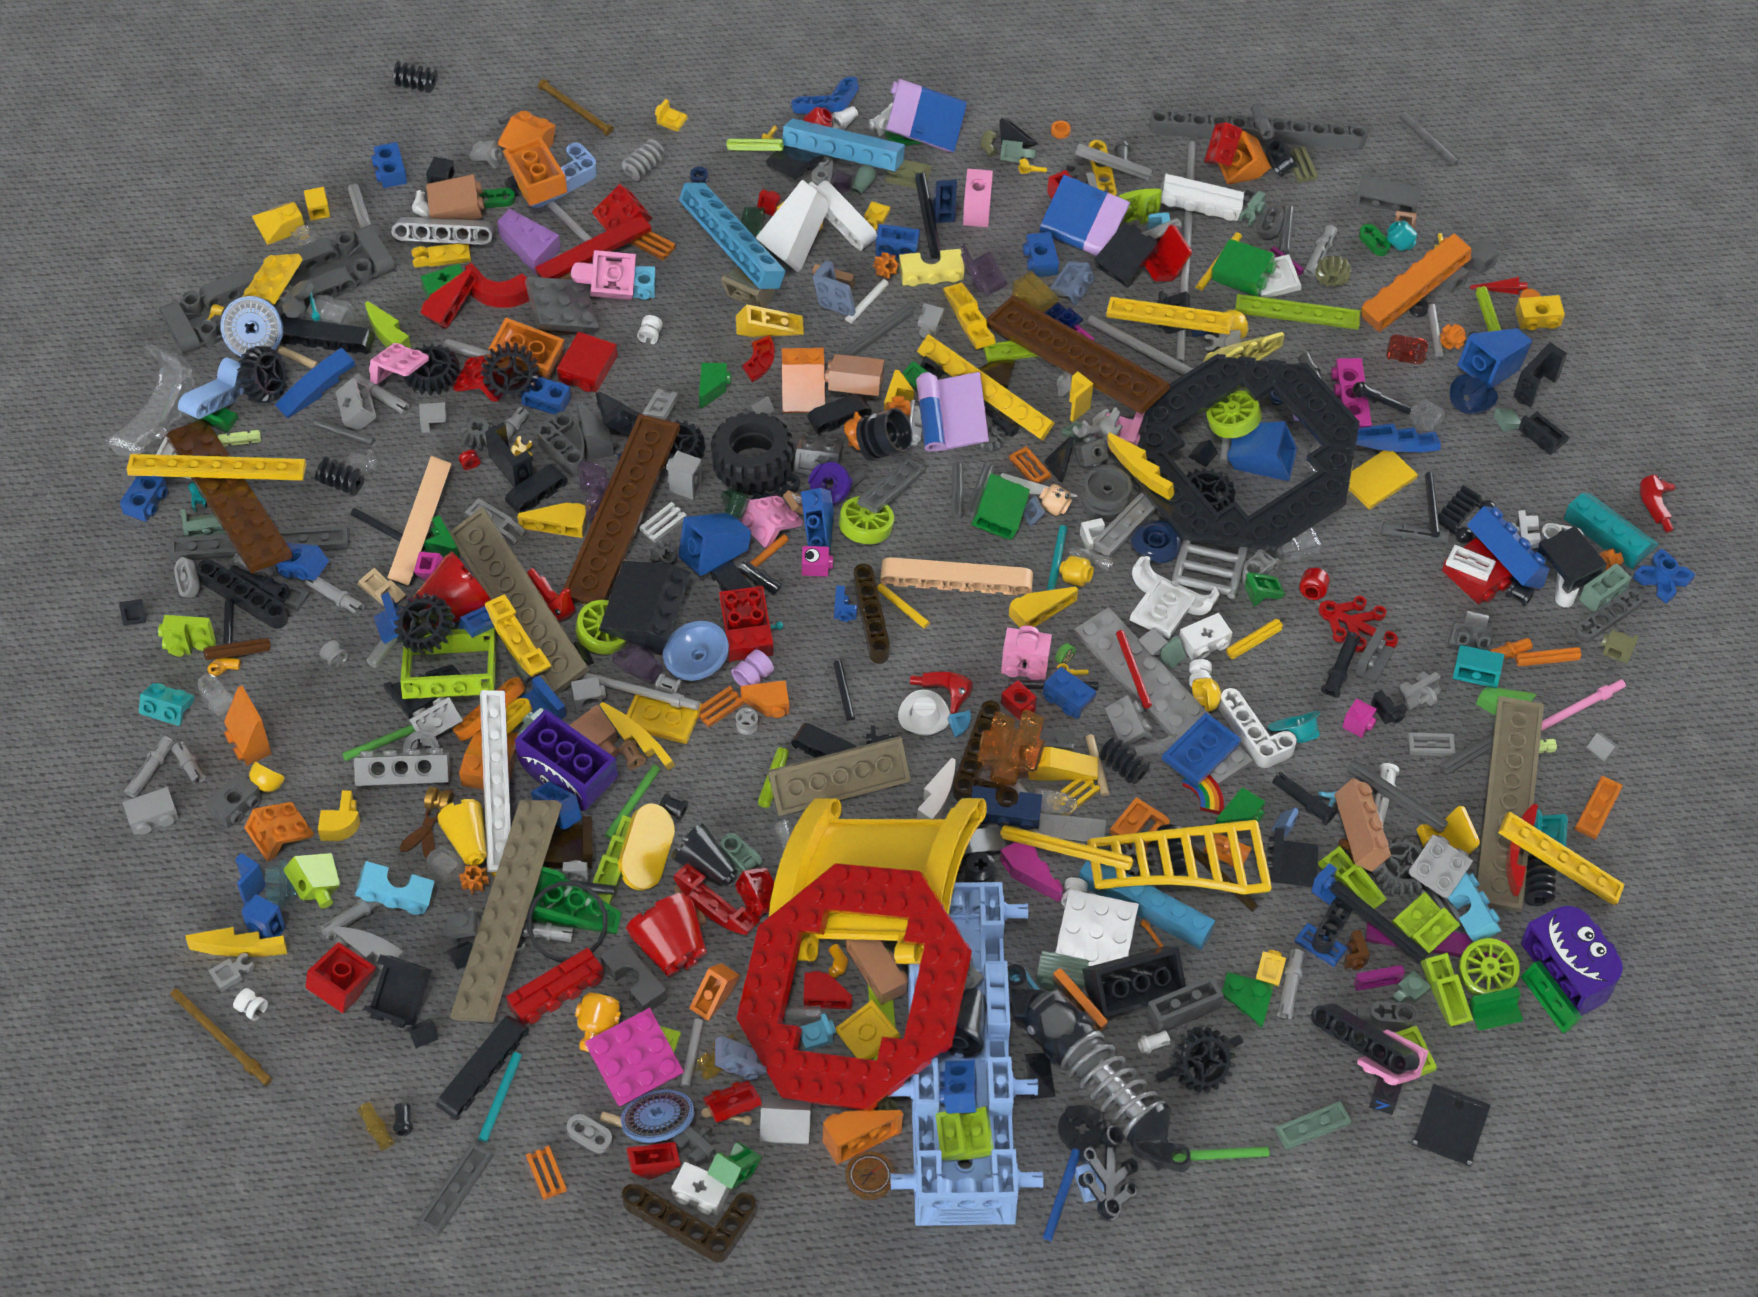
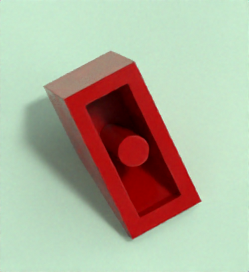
M821 971L804 973V1008L852 1009V995L829 973Z

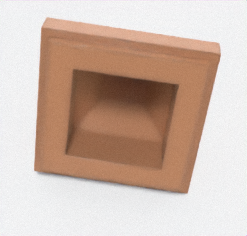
M1396 211L1395 221H1406L1415 229L1417 213Z

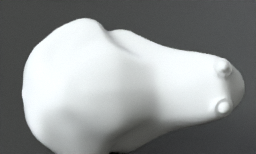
M421 190L416 191V198L412 205L413 212L423 218H431L429 205L425 201V192Z

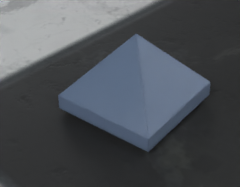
M1034 496L1025 505L1023 511L1029 526L1034 525L1045 514L1037 496ZM1029 511L1034 512L1035 515L1032 517Z

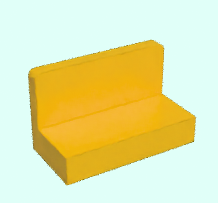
M1076 372L1071 380L1069 401L1072 403L1070 415L1072 422L1091 408L1093 383L1079 372Z

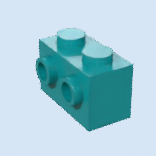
M1460 645L1453 679L1497 688L1504 654Z

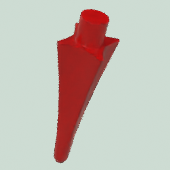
M1518 276L1496 282L1470 285V289L1476 290L1478 287H1486L1488 291L1519 295V290L1528 289V282H1519Z

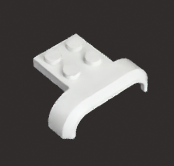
M1149 556L1140 557L1133 566L1132 576L1136 585L1146 594L1131 613L1130 621L1149 630L1154 628L1160 635L1170 639L1187 613L1192 615L1208 613L1218 600L1219 592L1217 588H1213L1211 594L1201 595L1181 585L1177 587L1172 586V581L1156 574L1151 569Z

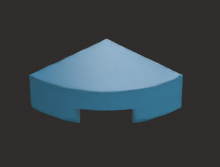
M970 710L948 716L947 719L955 738L961 736L969 727L971 721Z

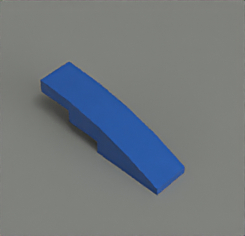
M340 348L306 373L282 396L275 406L287 419L320 399L322 392L338 383V376L355 366L354 360Z
M1394 423L1359 428L1356 444L1393 452L1441 450V443L1436 431L1417 434L1415 427L1396 430Z

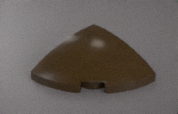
M1015 360L992 361L978 369L1008 389Z

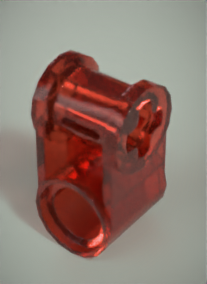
M1395 334L1389 338L1386 357L1388 360L1395 359L1398 362L1423 364L1426 361L1425 353L1428 350V343L1421 338Z

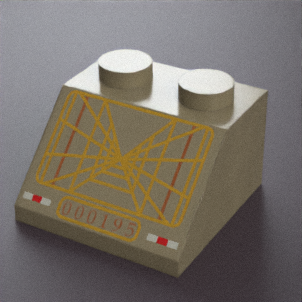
M736 267L721 278L727 296L747 305L766 308L775 293V289H759L741 269Z

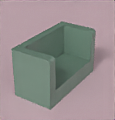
M181 509L185 537L226 534L214 514L188 518L186 510Z

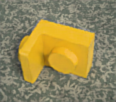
M667 99L661 105H658L655 110L657 124L677 132L687 120V114L670 108L669 100Z
M1275 950L1263 951L1255 980L1279 986L1286 958L1282 957V953Z

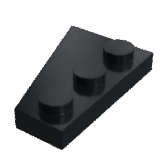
M451 664L427 671L425 675L418 677L461 674ZM401 682L383 684L384 689L409 719L414 717V712L423 707L427 709L433 705V701L440 698L403 699Z

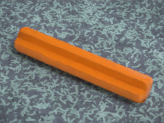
M1579 647L1517 653L1515 661L1517 666L1580 660L1581 650Z

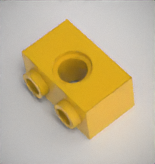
M1559 295L1519 298L1515 309L1520 329L1536 330L1537 328L1545 327L1554 329L1562 325L1565 316Z

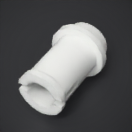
M1163 1030L1150 1036L1143 1035L1141 1039H1138L1137 1043L1141 1053L1150 1054L1152 1050L1170 1045V1038L1168 1033Z

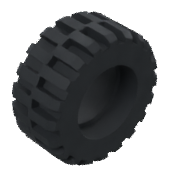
M751 411L749 414L739 413L734 418L731 416L726 419V423L722 422L713 433L711 441L713 469L718 479L722 480V483L729 487L731 485L732 489L737 491L743 488V492L750 493L751 490H754L757 493L762 492L763 489H773L775 484L779 485L784 481V476L787 478L790 475L791 469L794 466L792 434L783 421H779L777 417L773 415L770 417L764 412L756 414L755 411ZM747 448L767 450L766 453L753 457L737 454Z

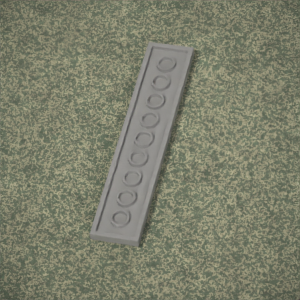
M1109 607L1074 629L1076 636L1129 693L1141 703L1116 636L1117 631L1124 630L1152 706L1145 710L1175 742L1199 718L1208 713L1169 670L1138 641L1137 636ZM1238 745L1209 775L1220 786L1250 766L1253 760Z

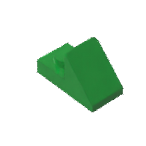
M440 515L431 518L433 527L430 528L433 537L424 541L426 552L439 553L442 557H445L452 551L459 558L458 548Z
M1252 572L1246 574L1245 591L1253 606L1258 605L1265 598L1281 599L1286 595L1277 577Z

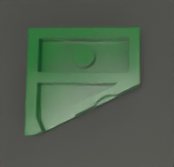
M1227 972L1222 990L1223 998L1236 1005L1240 1012L1247 1014L1256 1022L1257 1026L1263 1027L1274 985Z

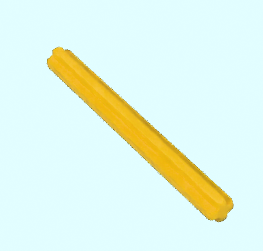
M1007 825L1002 827L1000 833L1002 838L1125 870H1130L1133 865L1131 856Z

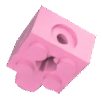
M594 250L593 262L575 263L571 270V277L576 283L591 284L590 296L631 300L633 296L636 254Z
M1021 626L1020 629L1007 628L1001 673L1009 677L1023 676L1028 677L1030 680H1046L1052 634L1040 633L1037 628L1032 626ZM1023 663H1027L1026 669L1023 668Z

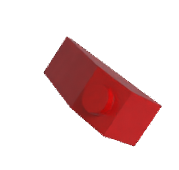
M466 269L432 293L428 300L423 303L420 313L426 319L447 329L479 276L472 269Z

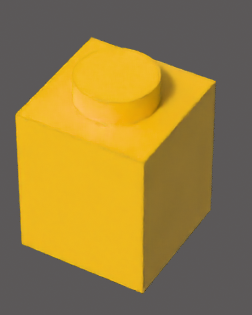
M324 187L304 190L310 221L330 217Z

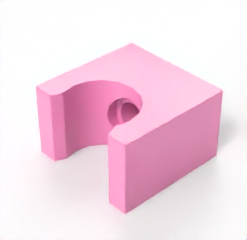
M967 169L963 225L988 227L993 171Z

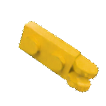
M457 243L427 248L420 246L414 248L411 252L412 257H414L413 265L415 268L471 262L469 244Z

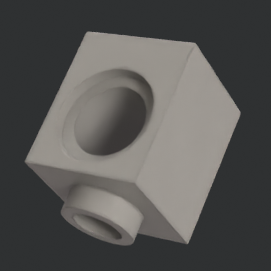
M598 677L571 682L576 711L592 709L596 705L601 707L599 704L602 703V699L606 698L604 685H599Z

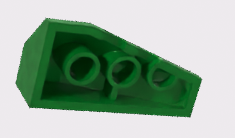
M542 866L532 901L545 887L559 881L570 880L566 879V875ZM560 886L548 891L537 902L532 914V921L543 924L548 922L556 926L573 927L601 932L603 929V914L597 900L591 894L576 886ZM602 900L607 911L606 933L616 935L621 912Z

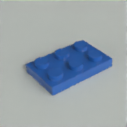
M1205 713L1162 755V760L1194 785L1198 786L1241 743V738L1211 715Z

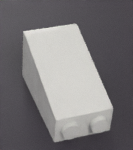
M801 180L756 239L795 271L799 272L830 206V203L825 199L827 195L813 182L807 184L804 180Z

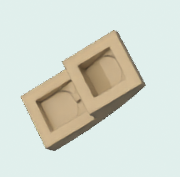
M375 568L358 581V586L383 606L381 595L386 592L390 593L396 603H399L406 597V594L391 579L387 581Z

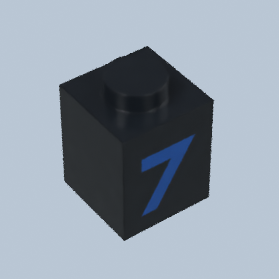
M1378 1076L1369 1108L1393 1115L1403 1083L1390 1085L1384 1082L1382 1077Z

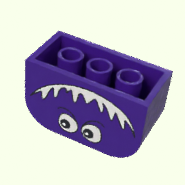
M546 709L515 739L517 758L524 770L542 785L550 781L576 795L580 811H586L618 777L615 757Z
M1573 906L1558 907L1529 922L1520 943L1533 962H1542L1581 1016L1605 1004L1610 999L1623 971V964L1615 946L1608 942L1600 926L1594 923L1583 910Z

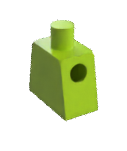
M332 854L294 856L283 870L302 900L316 899L321 909L331 906L333 904L331 895L340 885Z

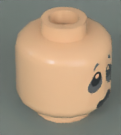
M1052 484L1050 488L1045 487L1039 496L1042 499L1041 505L1043 509L1055 516L1061 513L1064 515L1072 502L1070 492L1057 484Z

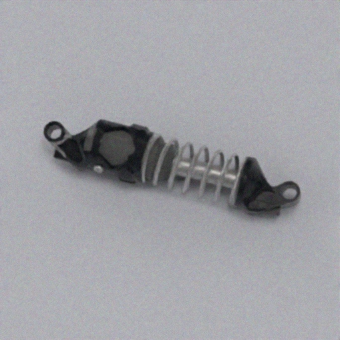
M1019 964L1008 966L1009 1007L1017 1025L1024 1026L1029 1034L1034 1036L1043 1046L1044 1054L1053 1064H1059L1063 1069L1069 1068L1070 1077L1079 1075L1082 1078L1080 1088H1087L1095 1081L1099 1083L1091 1093L1090 1099H1099L1107 1092L1110 1097L1102 1104L1101 1111L1106 1112L1116 1104L1121 1107L1112 1117L1111 1123L1117 1124L1127 1116L1132 1119L1122 1132L1126 1140L1131 1144L1135 1156L1149 1161L1157 1171L1163 1167L1176 1172L1188 1170L1191 1166L1190 1150L1183 1144L1170 1143L1167 1138L1171 1108L1164 1101L1157 1102L1158 1094L1155 1091L1146 1092L1147 1082L1145 1080H1135L1136 1070L1134 1068H1125L1126 1059L1123 1056H1114L1115 1047L1113 1045H1104V1035L1097 1028V1022L1087 1011L1082 1012L1062 989H1030L1024 967ZM1014 975L1022 976L1017 982L1010 980ZM1120 1060L1122 1062L1119 1071L1114 1072L1109 1065L1111 1062ZM1126 1072H1131L1130 1082L1125 1084L1120 1076ZM1141 1083L1143 1088L1140 1094L1136 1096L1130 1088ZM1152 1095L1154 1099L1151 1105L1146 1107L1141 1100ZM1177 1154H1184L1186 1156L1185 1161L1180 1163L1174 1161L1173 1158Z

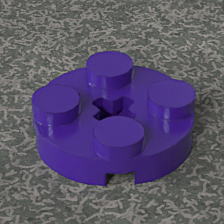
M835 462L817 465L812 470L808 480L810 490L823 488L831 491L833 506L838 505L847 497L853 483L846 468ZM833 479V487L827 489L826 481Z

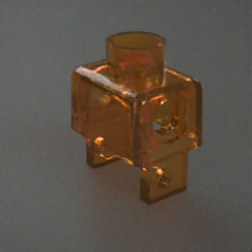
M1023 710L1019 729H1013L1016 719L1001 712H995L990 730H983L977 758L979 762L992 767L990 780L1003 785L1015 786L1019 772H1034L1038 769L1045 746V741L1039 739L1044 718L1029 710Z

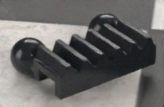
M1463 485L1460 491L1458 490L1451 501L1447 503L1446 507H1443L1442 511L1438 513L1439 523L1450 529L1449 532L1456 535L1458 542L1468 544L1473 539V532L1467 527L1459 528V526L1476 507L1480 511L1483 506L1497 508V506L1491 500L1483 501L1481 495Z

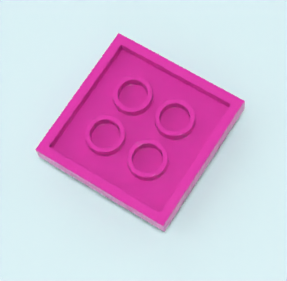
M650 1008L585 1041V1045L618 1108L684 1073Z

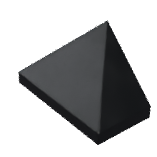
M1000 119L1001 145L1003 140L1023 142L1022 147L1038 144L1011 120Z
M1074 437L1066 439L1045 459V464L1059 482L1064 481L1073 449Z
M1044 1052L1025 1054L1028 1079L1038 1080V1095L1030 1094L1031 1099L1055 1097L1050 1059Z

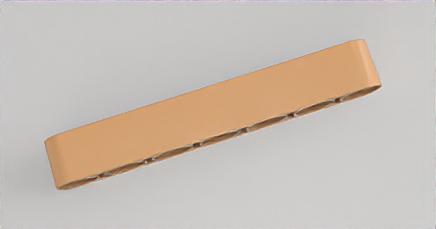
M433 456L430 457L388 579L409 586L418 554L421 552L432 521L431 518H433L452 463Z
M885 558L881 565L880 582L884 585L894 584V586L900 587L911 585L916 586L915 588L930 589V587H937L939 590L959 589V591L974 592L976 590L981 591V593L996 594V592H1003L1005 595L1032 593L1033 572L1023 567Z

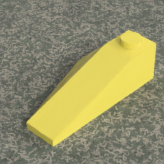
M1279 332L1219 348L1215 352L1208 353L1204 358V362L1216 354H1224L1230 358H1238L1239 356L1252 357L1259 361L1282 347L1285 334Z

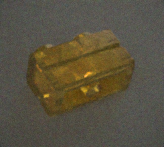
M1032 271L1024 275L1023 278L1021 277L1014 281L1012 290L1014 297L1045 314L1058 308L1059 297Z

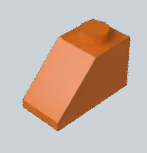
M785 680L740 686L741 697L744 703L766 717L781 718L785 714H789V699Z
M723 963L708 968L689 1009L709 1021L731 995L740 975Z

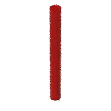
M1119 630L1116 632V636L1143 708H1150L1152 703L1124 630Z

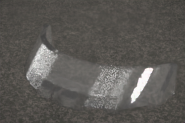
M145 342L144 347L155 359H158L159 377L150 399L138 415L117 433L107 438L106 443L118 456L127 457L130 454L144 452L145 446L155 439L163 438L170 431L168 427L173 421L180 420L184 412L178 409V403L183 394L194 390V379L192 378L191 371L193 370L182 356Z

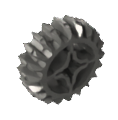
M1395 837L1392 843L1388 841L1391 856L1372 871V877H1376V885L1383 883V891L1388 888L1391 889V896L1397 891L1400 898L1404 896L1405 892L1411 898L1414 893L1419 895L1422 889L1426 890L1428 888L1409 875V869L1414 863L1413 860H1416L1422 852L1423 844L1417 846L1414 839L1411 842H1407L1405 837L1402 838V841ZM1406 862L1405 868H1403L1402 872H1400L1401 866H1403V863Z

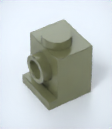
M1612 630L1610 634L1606 633L1601 646L1605 648L1602 654L1628 664L1639 636L1634 635L1632 638L1622 632Z

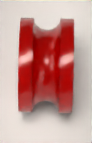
M475 450L464 451L458 458L462 468L466 471L480 465V458Z

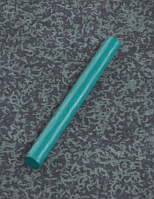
M1065 525L1059 526L1046 591L1056 589L1068 529Z
M513 1052L478 1137L480 1141L487 1143L521 1060L522 1055L520 1053Z

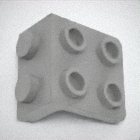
M1433 834L1429 837L1424 849L1409 869V875L1441 897L1448 898L1473 860L1468 858L1469 855L1459 848L1456 850L1450 846V842L1444 837Z

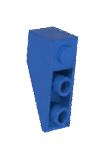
M823 488L801 492L807 544L808 546L829 547L830 553L834 514L831 491Z

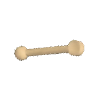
M708 1108L702 1110L704 1118L712 1117ZM732 1116L728 1119L743 1122L745 1125L752 1123L750 1116Z

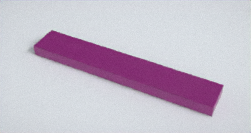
M1367 922L1365 942L1398 947ZM1452 932L1431 953H1448L1449 956L1461 957L1464 950L1474 941L1468 934ZM1497 939L1506 943L1507 945H1509L1510 941ZM1482 952L1487 958V952ZM1492 953V957L1497 958L1498 955ZM1500 958L1499 963H1504V961Z

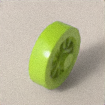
M1237 390L1207 409L1206 416L1210 429L1214 434L1223 438H1238L1249 434L1259 425L1262 413L1258 400L1255 401L1247 391Z
M861 496L847 500L841 507L838 522L840 530L846 537L862 544H877L883 542L891 535L894 513L889 505L884 506L874 514L857 504L858 498Z
M595 600L586 604L580 610L575 624V633L579 642L589 651L602 655L617 653L628 643V641L599 631L609 600Z
M1483 938L1471 943L1464 950L1458 962L1460 982L1474 996L1513 988L1520 975V963L1514 950L1506 943L1493 938ZM1482 952H1487V958ZM1492 953L1498 955L1497 958H1493ZM1500 958L1504 961V963H1499ZM1469 964L1477 968L1469 970ZM1506 968H1507V973L1504 972V971H1501V969H1506ZM1479 974L1480 977L1473 982L1470 975ZM1498 977L1504 979V982L1502 983ZM1482 979L1486 980L1485 989L1477 986ZM1491 980L1497 988L1490 989Z

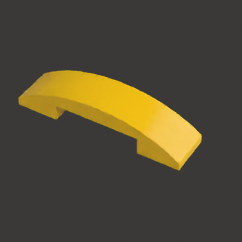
M504 594L486 602V610L498 635L517 663L531 677L551 668V664L542 650L535 648L516 619V611Z

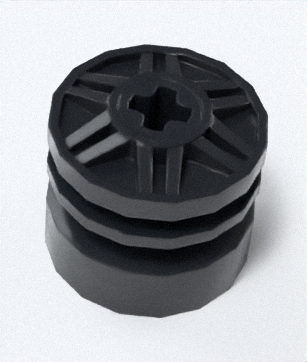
M893 408L864 416L858 421L856 427L858 445L865 456L872 460L905 452L911 447L913 440L911 424L905 413L900 409Z

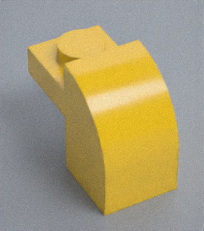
M342 790L339 810L320 811L318 833L321 841L345 840L358 830L361 821L357 811V800L353 799L352 791Z

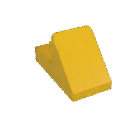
M896 369L884 401V411L886 410L887 402L892 401V397L904 396V400H909V402L914 400L913 388L902 373Z

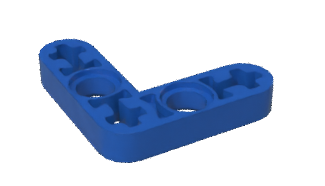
M846 77L842 79L831 95L804 96L793 99L791 101L793 112L795 114H806L815 107L826 108L829 112L845 110L859 89L857 78Z

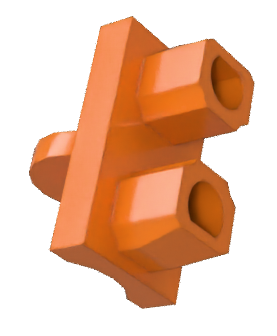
M1219 833L1213 834L1218 859L1234 867L1228 837ZM1239 842L1244 865L1251 852V847ZM1205 845L1203 852L1206 853V854H1208V853H1207V848H1206V845Z

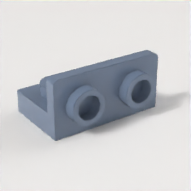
M1068 261L1049 288L1051 294L1069 296L1072 304L1077 305L1095 280L1089 263Z
M724 1036L715 1039V1066L725 1069L726 1072L743 1076L746 1080H754L758 1076L767 1073V1067L758 1064V1056L753 1048Z

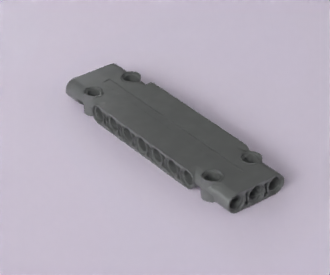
M371 224L355 230L354 234L347 230L340 231L336 235V241L332 242L329 238H322L281 254H299L303 260L290 279L289 284L291 287H294L300 281L310 280L314 286L312 294L315 305L351 292L356 288L357 284H368L373 278L395 270V264L390 253ZM263 262L207 283L200 288L199 294L195 291H187L182 295L181 302L174 301L159 307L161 316L182 354L204 345L213 346L219 339L223 338L221 334V318L226 307L234 300L243 296L245 289L249 287L254 279V275L259 271ZM308 296L302 300L306 309L311 307ZM217 304L224 307L222 315H214L213 318L207 320L212 305ZM284 312L280 315L283 317H287ZM254 323L249 325V331L255 330Z

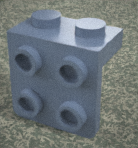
M825 260L813 275L819 305L825 309L853 317L856 310L851 288L848 284L836 280L833 262Z

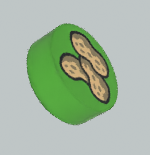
M1069 643L1063 644L1056 653L1055 661L1059 664H1067L1073 659L1076 648Z

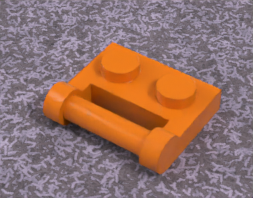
M1136 797L1113 824L1109 833L1113 836L1139 833L1150 819L1154 820L1155 823L1148 832L1157 831L1160 826L1169 824L1170 820L1167 816ZM1152 841L1144 842L1145 851L1148 849L1147 847Z

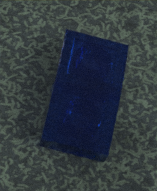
M1059 302L1044 312L1072 329L1083 322V318L1071 308L1066 309Z

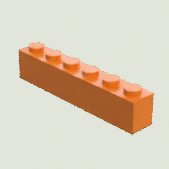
M1455 233L1449 238H1444L1439 246L1434 250H1429L1424 258L1419 262H1414L1404 274L1398 275L1389 286L1383 287L1374 298L1368 299L1362 306V318L1378 332L1384 330L1470 261L1471 247Z

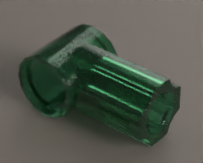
M733 488L723 491L720 497L723 500V505L726 507L724 510L726 513L737 518H743L751 499L750 497Z

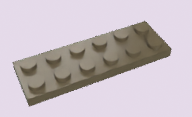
M900 736L767 771L778 816L805 810L815 798L843 800L911 782L904 746Z

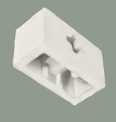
M1219 613L1180 629L1179 634L1182 647L1191 660L1196 658L1204 659L1212 651L1226 649L1232 637V631Z
M684 1162L672 1185V1196L682 1205L690 1203L697 1206V1209L703 1214L710 1215L713 1213L718 1215L730 1192V1188L708 1175V1171Z

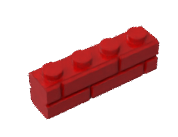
M587 947L507 995V1006L519 1022L524 1025L534 1024L547 1011H556L565 1000H573L585 988L597 986L604 977L602 965Z

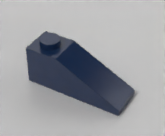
M957 179L940 180L935 183L931 203L936 224L955 222Z

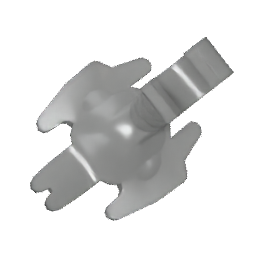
M1115 407L1111 414L1107 416L1109 410L1105 409L1092 419V426L1083 420L1082 427L1078 429L1074 426L1073 432L1080 438L1087 434H1097V436L1103 437L1107 442V434L1109 432L1117 436L1123 427L1121 424L1117 426L1121 411Z

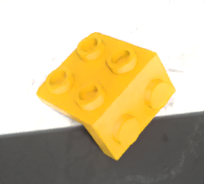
M1458 806L1445 818L1448 825L1442 833H1439L1427 824H1421L1416 829L1423 847H1425V843L1433 834L1444 837L1450 842V846L1456 850L1459 848L1468 855L1480 844L1464 806Z

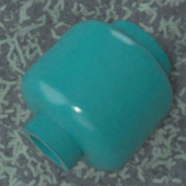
M1395 221L1388 227L1387 240L1398 251L1410 250L1415 246L1417 232L1406 221Z

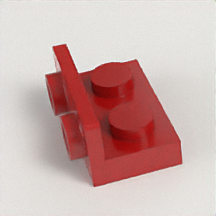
M1227 122L1215 124L1204 163L1211 165L1220 163L1227 167L1232 166L1242 129Z
M767 867L743 871L735 883L736 890L740 894L746 909L760 919L763 913H768L770 910L774 880Z

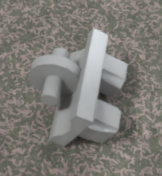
M1422 672L1416 677L1414 685H1411L1409 682L1400 685V695L1405 699L1409 710L1425 702L1430 706L1437 703V695L1441 692L1439 685L1440 675L1437 672L1431 675Z

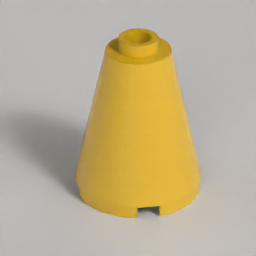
M462 799L461 804L454 806L452 802L445 806L437 817L439 826L465 864L471 866L480 865L487 857L484 810L481 803L474 799Z

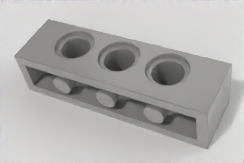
M443 748L429 749V752L420 753V749H408L406 753L398 754L397 750H384L383 754H374V751H361L360 755L354 757L355 786L449 782V752H443ZM428 760L431 763V770H422L419 765L420 761ZM398 761L406 762L408 770L405 772L399 771L396 763ZM374 762L383 763L385 771L382 773L376 772L373 768Z

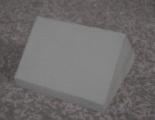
M763 1096L760 1118V1142L809 1145L812 1103L785 1100L776 1096Z

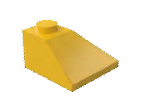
M288 202L252 216L267 245L305 231L302 214L295 202Z

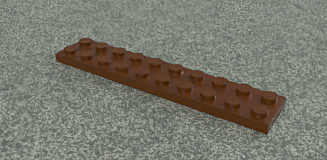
M1013 295L986 318L988 328L1071 375H1074L1076 372L1081 373L1093 383L1094 388L1141 415L1170 389L1169 382Z
M641 414L638 415L563 589L569 588L571 590L573 602L588 604L595 600L608 599L680 430L679 423Z
M199 420L165 432L168 442L176 455L230 457L207 421ZM191 477L251 573L293 558L292 551L245 479Z

